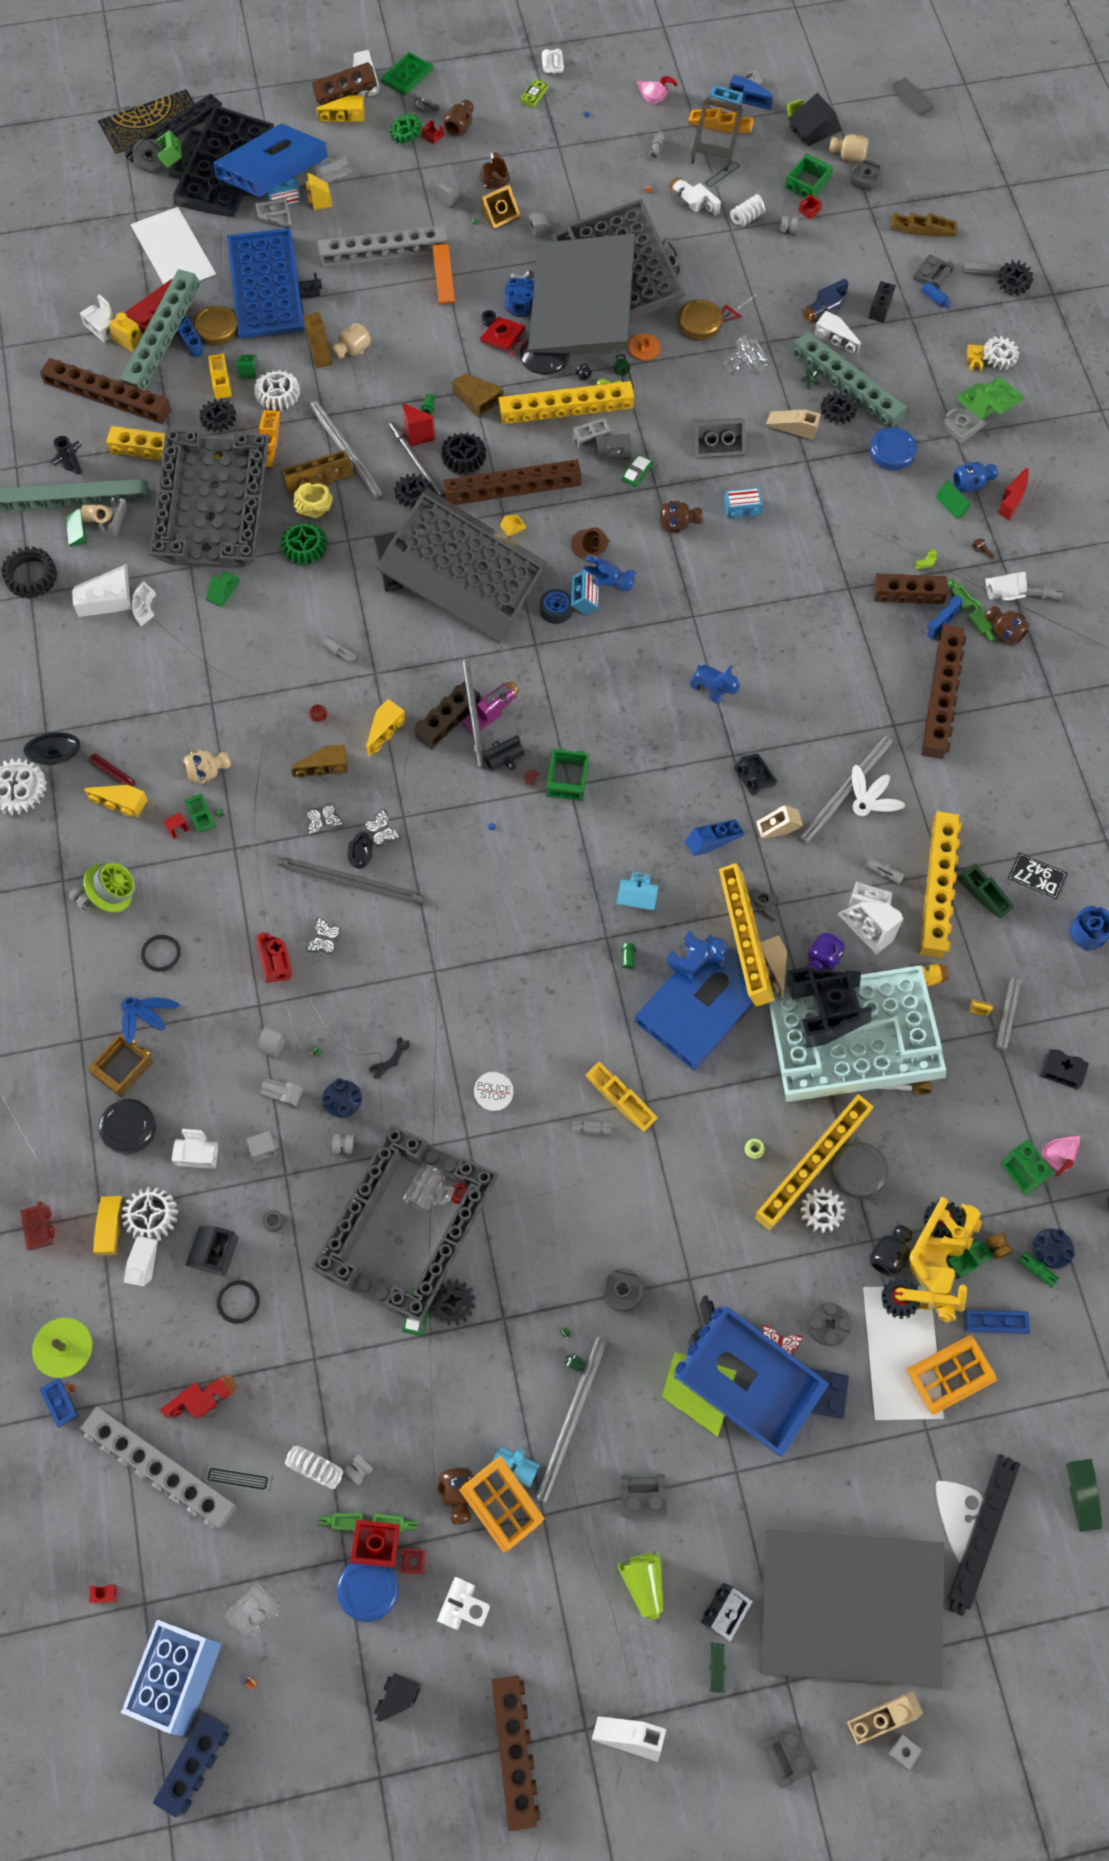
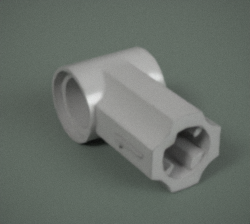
M266 1078L262 1083L260 1094L261 1096L280 1101L281 1104L287 1107L296 1108L303 1088L294 1083L284 1084Z

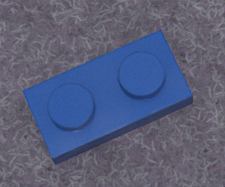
M60 1378L40 1388V1392L57 1427L60 1428L79 1417Z

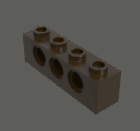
M465 681L461 685H457L448 697H444L435 709H431L427 717L420 720L414 728L415 737L431 750L470 714ZM474 689L477 704L481 701L480 693Z

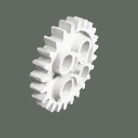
M11 758L9 764L4 760V766H0V810L3 814L9 811L10 815H13L14 811H17L20 815L22 809L27 813V807L30 806L34 809L33 803L40 804L38 797H44L41 791L47 790L44 786L47 784L44 779L45 776L40 767H36L33 762L29 763L28 759L22 762L18 758L17 762H14Z

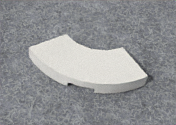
M144 581L136 588L132 596L131 607L133 615L140 626L154 617L150 604L156 596L155 591Z

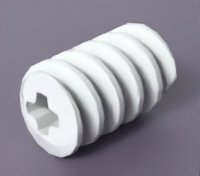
M756 194L730 211L732 221L744 227L755 220V218L763 215L765 207L762 197Z

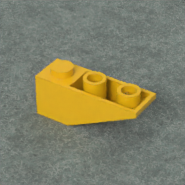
M346 96L316 107L318 122H364V96Z
M389 699L376 710L366 745L369 757L373 753L378 752L381 745L386 740H389L398 728H401L406 721L405 711Z
M129 785L91 787L84 790L88 800L92 803H101L110 810L116 809L121 811L127 817L133 816L138 818L148 801L144 791Z

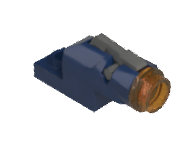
M844 278L819 290L816 301L803 309L804 319L807 322H815L822 317L825 311L837 314V310L841 308L842 297L847 293L849 282Z

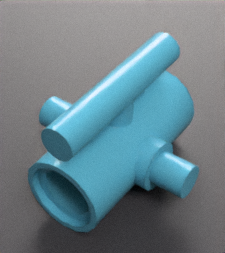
M500 1447L493 1461L501 1456L518 1481L530 1488L540 1464L523 1457L525 1452L520 1448L516 1449L514 1453Z

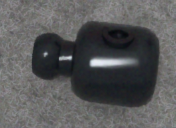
M898 1225L893 1230V1236L887 1235L882 1237L870 1254V1264L872 1267L889 1277L898 1275L901 1269L905 1267V1263L910 1256V1250L905 1244L912 1239L911 1230L903 1225Z

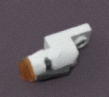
M678 177L671 181L669 188L683 206H688L695 212L705 207L714 216L720 213L721 201L701 183L692 187Z

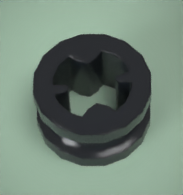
M486 310L482 313V324L490 327L496 320V313L492 310Z
M585 363L578 366L575 373L581 381H585L592 375V370Z

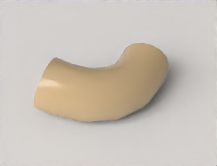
M83 505L81 509L82 520L84 522L105 523L111 520L112 510L106 505Z

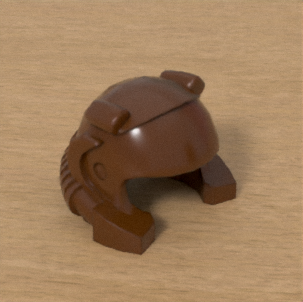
M492 152L490 154L492 161L484 163L480 172V179L484 183L483 187L487 189L500 188V186L507 185L510 180L504 159L499 157L498 153Z

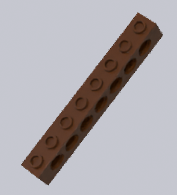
M49 358L40 371L43 382L46 385L159 424H163L171 411L169 400L165 396H159L148 390L124 384L119 380H113L104 375L92 373L89 370L63 363L60 360Z
M576 459L443 480L445 500L453 505L581 486L579 461Z
M943 624L939 634L921 751L922 756L943 759L945 753H949L951 742H948V737L951 738L953 731L950 723L953 722L955 717V711H952L957 703L958 696H955V691H958L960 684L957 676H960L962 665H959V662L963 659L964 650L961 649L966 642V635H964V628Z

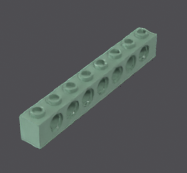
M177 270L120 378L122 383L133 385L142 390L148 387L153 374L163 359L166 349L170 345L175 332H177L182 319L185 317L186 311L200 288L201 283L195 273Z
M807 331L794 342L792 354L796 358H799L813 370L819 371L818 374L821 377H824L833 386L843 391L844 394L848 392V397L854 396V401H857L859 406L880 420L882 424L889 428L894 427L904 418L907 409L906 405Z

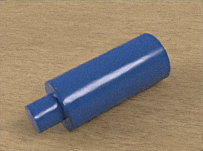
M927 282L923 286L921 291L940 307L945 306L948 308L951 305V302L948 301L949 297L932 283Z

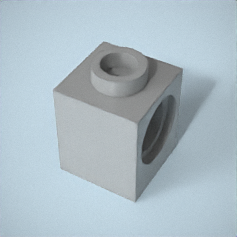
M270 1131L246 1138L254 1162L278 1155L276 1148H279L277 1137H273Z

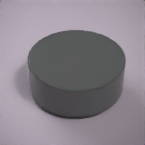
M271 1210L264 1215L263 1225L268 1231L277 1232L283 1227L284 1218L280 1212Z

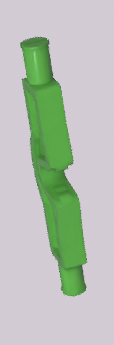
M953 578L949 579L947 584L952 589L951 595L953 597L956 595L961 596L963 599L960 605L961 610H974L968 615V621L977 629L981 636L986 635L990 642H994L997 637L991 631L993 626L986 620L984 609L980 602L972 598L963 585L958 586Z
M334 1513L333 1517L319 1516V1520L324 1521H318V1526H332L333 1530L355 1532L356 1520H364V1514ZM376 1513L372 1519L373 1522L400 1524L399 1533H403V1530L417 1531V1526L409 1525H418V1521H407L402 1516Z

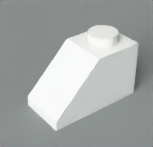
M137 1236L127 1260L124 1283L145 1286L152 1280L158 1244L157 1239Z

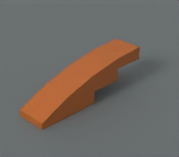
M432 245L439 305L454 304L455 298L449 245Z

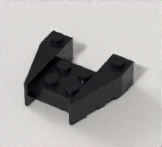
M814 967L788 970L787 984L791 998L813 996L818 1013L817 1017L802 1019L801 1033L806 1048L826 1045L871 1022L872 1007L860 1008L854 989L860 987V971L846 970L845 972H836L826 968L824 971L814 970Z

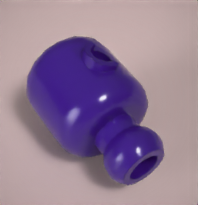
M821 933L808 951V958L811 963L806 967H814V970H825V968L833 970L836 964H840V958L845 951L844 943L833 934Z

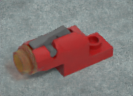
M229 1374L226 1376L222 1375L217 1380L204 1386V1390L195 1382L160 1410L168 1419L178 1417L184 1411V1407L187 1408L195 1419L202 1418L205 1415L213 1417L231 1398V1395L235 1393L234 1390L238 1386Z

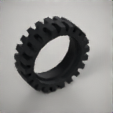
M29 546L25 547V550L19 548L18 553L15 551L11 552L12 557L8 555L6 557L7 561L4 560L3 562L4 566L1 568V573L5 584L14 595H19L22 598L24 596L31 598V595L36 598L38 593L41 596L44 595V590L48 592L50 590L49 586L53 587L54 581L57 579V570L51 556L41 548L37 549L34 546L31 547V550ZM28 561H38L45 564L46 571L39 580L28 584L18 583L13 580V573L21 564Z

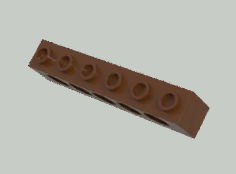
M519 1675L491 1679L508 1831L537 1827L536 1821L541 1819L539 1805L534 1806L533 1795L538 1794L536 1779L531 1780L530 1770L534 1769L533 1754L528 1755L527 1745L531 1744L530 1729L525 1730L524 1720L528 1719L527 1704L522 1705L521 1695H525L524 1680H519ZM509 1694L514 1695L517 1699V1704L513 1709H508L504 1705V1698ZM511 1719L517 1720L520 1724V1729L515 1734L509 1733L506 1727L507 1722ZM514 1744L520 1745L523 1749V1754L518 1759L512 1758L509 1753L510 1747ZM518 1769L524 1771L526 1775L525 1781L521 1784L515 1783L512 1778L513 1772ZM520 1795L526 1796L529 1800V1805L525 1809H519L515 1804L516 1798Z

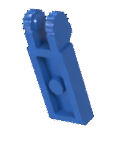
M954 596L949 602L950 605L946 609L943 608L936 619L930 621L927 635L929 638L934 639L940 633L943 624L948 625L960 612V605L963 602L961 596Z

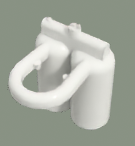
M546 49L542 52V64L545 73L555 74L563 72V53L560 49Z

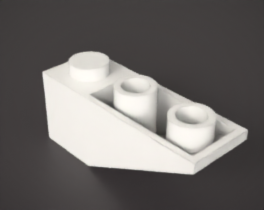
M825 311L816 323L814 336L857 356L861 342L840 317Z
M598 1716L592 1740L658 1762L666 1729L641 1721Z

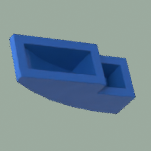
M737 75L732 76L729 89L743 93L742 104L768 110L772 109L773 94L749 79Z

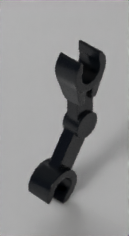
M399 1037L396 1041L397 1048L393 1056L386 1062L370 1066V1072L375 1069L379 1070L377 1074L373 1075L374 1079L380 1078L389 1068L398 1065L403 1051L408 1050L410 1046L409 1040H407L405 1046H401L402 1037Z

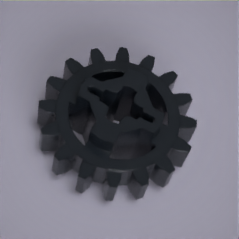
M1014 260L1010 264L1006 262L1004 267L1000 268L997 278H999L997 284H1001L1000 289L1004 288L1005 294L1009 291L1010 296L1013 293H1016L1017 296H1019L1020 292L1024 294L1027 289H1030L1033 282V272H1029L1031 267L1026 268V263L1020 264V260L1017 263Z
M834 391L833 395L828 393L827 397L823 398L820 408L822 409L821 414H825L824 419L829 418V423L835 421L836 425L839 422L843 425L845 421L851 422V418H855L858 409L857 401H853L854 396L848 397L849 393L847 392L844 395L843 391H840L839 394Z
M222 398L219 401L214 399L212 403L207 401L208 405H202L203 409L200 410L199 417L203 427H207L208 431L213 429V432L217 430L222 432L224 428L229 430V425L234 426L233 421H236L237 414L233 404H229L228 400L223 402Z
M415 473L412 476L406 474L405 479L400 477V482L396 481V487H394L395 497L399 500V504L404 503V507L411 505V508L414 507L426 489L432 491L431 483L427 481V478L422 479L421 474L416 477Z
M448 1279L447 1285L441 1284V1289L438 1290L433 1300L435 1304L431 1305V1309L436 1310L434 1316H441V1323L447 1320L448 1326H450L452 1321H455L456 1325L459 1326V1320L462 1319L464 1322H467L466 1315H473L470 1309L476 1308V1305L471 1302L476 1300L475 1295H470L473 1292L472 1288L466 1290V1282L459 1285V1280L456 1279L455 1283L451 1284L450 1279ZM454 1289L460 1290L464 1294L459 1295ZM447 1291V1295L445 1296V1298L440 1299L441 1296ZM452 1298H455L456 1306L454 1307L451 1305ZM462 1306H466L465 1310L459 1314ZM443 1311H449L452 1313V1316L445 1314Z

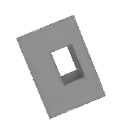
M900 1734L888 1755L904 1768L910 1770L922 1749L903 1734ZM907 1747L910 1749L909 1757L902 1755L903 1748Z

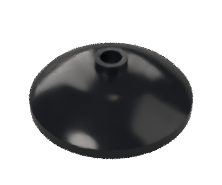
M529 339L522 346L520 352L523 365L531 372L541 375H549L561 371L567 365L570 353L528 352Z
M55 732L33 738L24 746L23 751L26 759L35 764L54 766L72 759L79 752L81 745L76 736L69 733Z

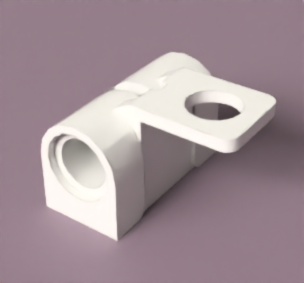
M98 295L100 308L91 305L80 312L83 324L105 343L111 338L109 324L113 320V314L109 303L101 295Z
M1025 572L985 579L987 594L990 600L999 598L1001 600H1014L1026 597L1027 580Z
M182 1129L185 1140H175L171 1160L173 1164L179 1167L216 1169L218 1143L207 1141L205 1134L201 1130Z
M454 1577L437 1621L456 1630H459L462 1619L481 1627L485 1622L490 1606L472 1597L475 1585ZM473 1605H479L483 1610L482 1616L479 1619H473L470 1616L469 1611Z

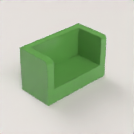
M170 130L156 140L163 148L157 156L167 168L182 158L180 141Z

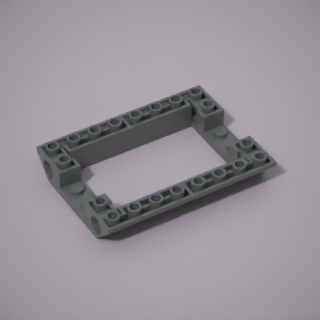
M391 1124L311 1269L334 1284L399 1316L422 1323L499 1174L464 1157L459 1160L429 1146L425 1139ZM402 1158L468 1187L414 1289L413 1296L395 1285L391 1287L361 1272L358 1267L346 1262Z

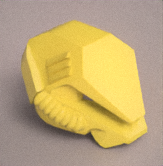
M305 483L294 493V508H296V512L317 519L330 510L333 497L327 486L320 483L313 485Z

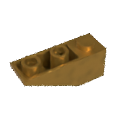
M345 744L325 746L291 765L292 776L304 778L312 775H340L348 772Z

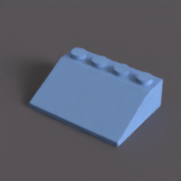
M157 1620L121 1713L167 1733L187 1738L222 1643Z

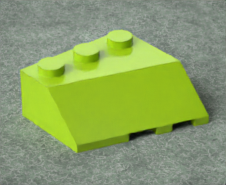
M674 1352L662 1398L718 1437L724 1415L673 1378L676 1374L674 1372L676 1366L680 1361L684 1362L687 1355ZM717 1365L718 1370L734 1382L736 1370Z

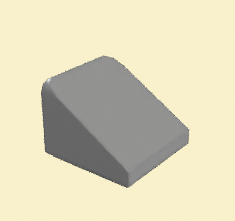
M759 71L746 72L743 77L759 85L763 81Z

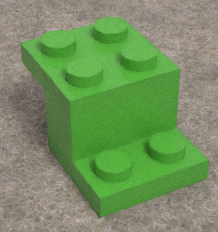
M998 377L986 385L979 382L959 394L957 400L982 420L995 411L1003 414L1021 403L1024 396L1004 379Z

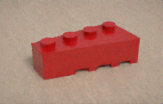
M170 279L125 312L126 317L138 324L142 335L146 331L173 279Z

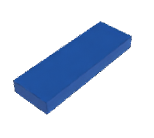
M964 1311L965 1332L1030 1333L1028 1312Z

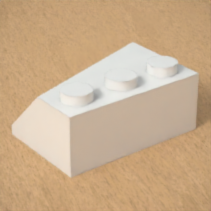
M127 564L78 584L73 588V606L78 617L132 610Z
M861 902L838 913L876 955L893 942L904 919L898 909L893 908L890 904Z

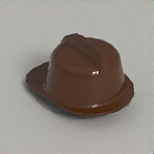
M593 527L580 530L571 540L572 552L579 558H587L588 555L597 556L607 549L610 539L607 538L600 528Z

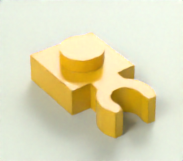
M968 344L967 362H971L970 371H973L974 366L979 368V372L982 371L985 355L982 352L985 345Z

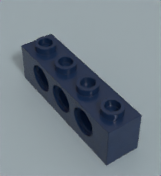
M209 1713L201 1715L152 1803L175 1818L187 1813L192 1804L190 1798L193 1792H198L205 1780L202 1777L207 1768H212L217 1759L215 1753L218 1747H223L230 1735L227 1732L230 1726ZM205 1736L211 1739V1747L208 1750H204L201 1747V1740ZM192 1758L196 1759L199 1763V1768L195 1773L191 1772L188 1768L189 1761ZM179 1781L184 1782L186 1785V1791L183 1795H179L176 1792V1785Z

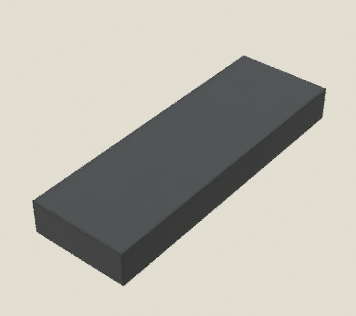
M906 77L893 83L892 88L920 116L933 109V104Z

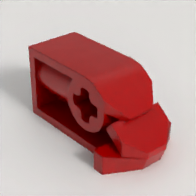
M258 933L256 935V946L265 982L271 983L291 979L292 969L285 943L280 938L271 936L268 933Z

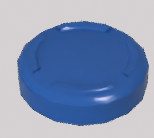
M890 427L879 430L873 436L869 451L873 461L880 467L889 470H900L908 467L913 462L917 451V444L913 436L907 431Z
M353 1563L346 1566L339 1577L337 1586L339 1604L344 1612L353 1619L363 1622L380 1620L387 1615L395 1605L399 1591L397 1576L392 1568Z

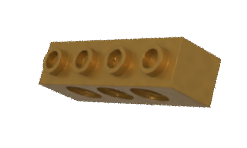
M346 450L280 469L284 487L289 495H294L295 491L305 483L329 485L335 481L345 480L354 476L351 460Z

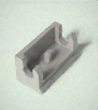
M605 418L573 428V441L578 443L577 447L579 449L582 448V443L596 439V436L610 435L611 429Z
M112 497L110 501L112 518L104 524L100 523L99 529L100 535L117 538L129 510L125 499L120 498L118 504Z

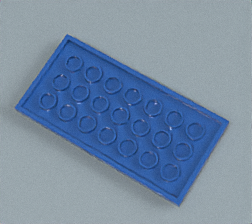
M291 228L227 235L239 339L304 331Z

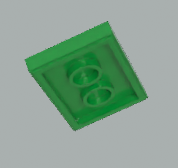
M408 52L381 77V83L405 96L433 70V65Z

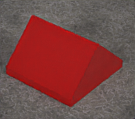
M404 403L402 405L404 425L410 445L414 446L434 441V417Z
M356 1520L350 1563L395 1568L400 1524Z

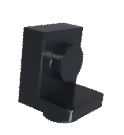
M313 273L314 280L298 282L301 299L320 296L319 289H322L321 279L317 278V273Z

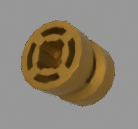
M930 1080L914 1083L912 1085V1093L919 1095L931 1093L932 1085L929 1083Z
M1004 1232L996 1234L985 1241L988 1247L992 1248L995 1260L1005 1257L1014 1251L1012 1246L1007 1243V1237Z

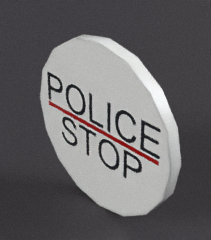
M488 1072L481 1075L474 1087V1096L478 1104L490 1111H498L505 1108L511 1102L514 1094L510 1079L499 1072Z

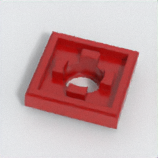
M498 316L480 337L482 343L508 351L524 333L526 328L525 325ZM504 329L506 332L500 333V330Z

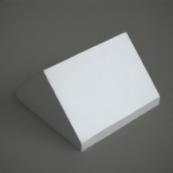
M856 882L848 908L861 902L891 905L892 892Z

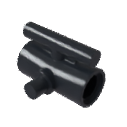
M66 436L56 437L53 443L57 453L50 460L54 466L61 463L65 470H75L76 474H81L82 469L76 456L77 449L81 447L80 442L76 441L72 444Z
M516 735L502 743L495 741L493 747L485 750L486 755L484 759L491 771L503 765L509 767L510 770H514L516 768L514 760L525 755L519 736Z

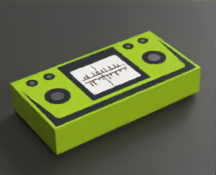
M534 79L520 98L521 103L534 108L548 90V84Z

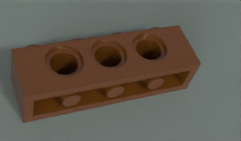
M369 62L312 82L316 101L321 106L346 96H356L359 92L370 91L378 86L374 69Z
M876 573L873 583L874 601L944 604L948 594L947 576Z

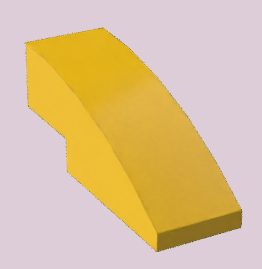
M225 354L208 356L215 399L232 397Z
M123 1196L101 1197L93 1253L96 1256L118 1255Z

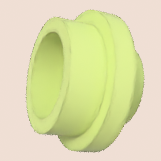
M750 1139L745 1144L744 1150L749 1158L758 1159L763 1156L765 1146L758 1139ZM751 1147H757L758 1151L752 1152Z

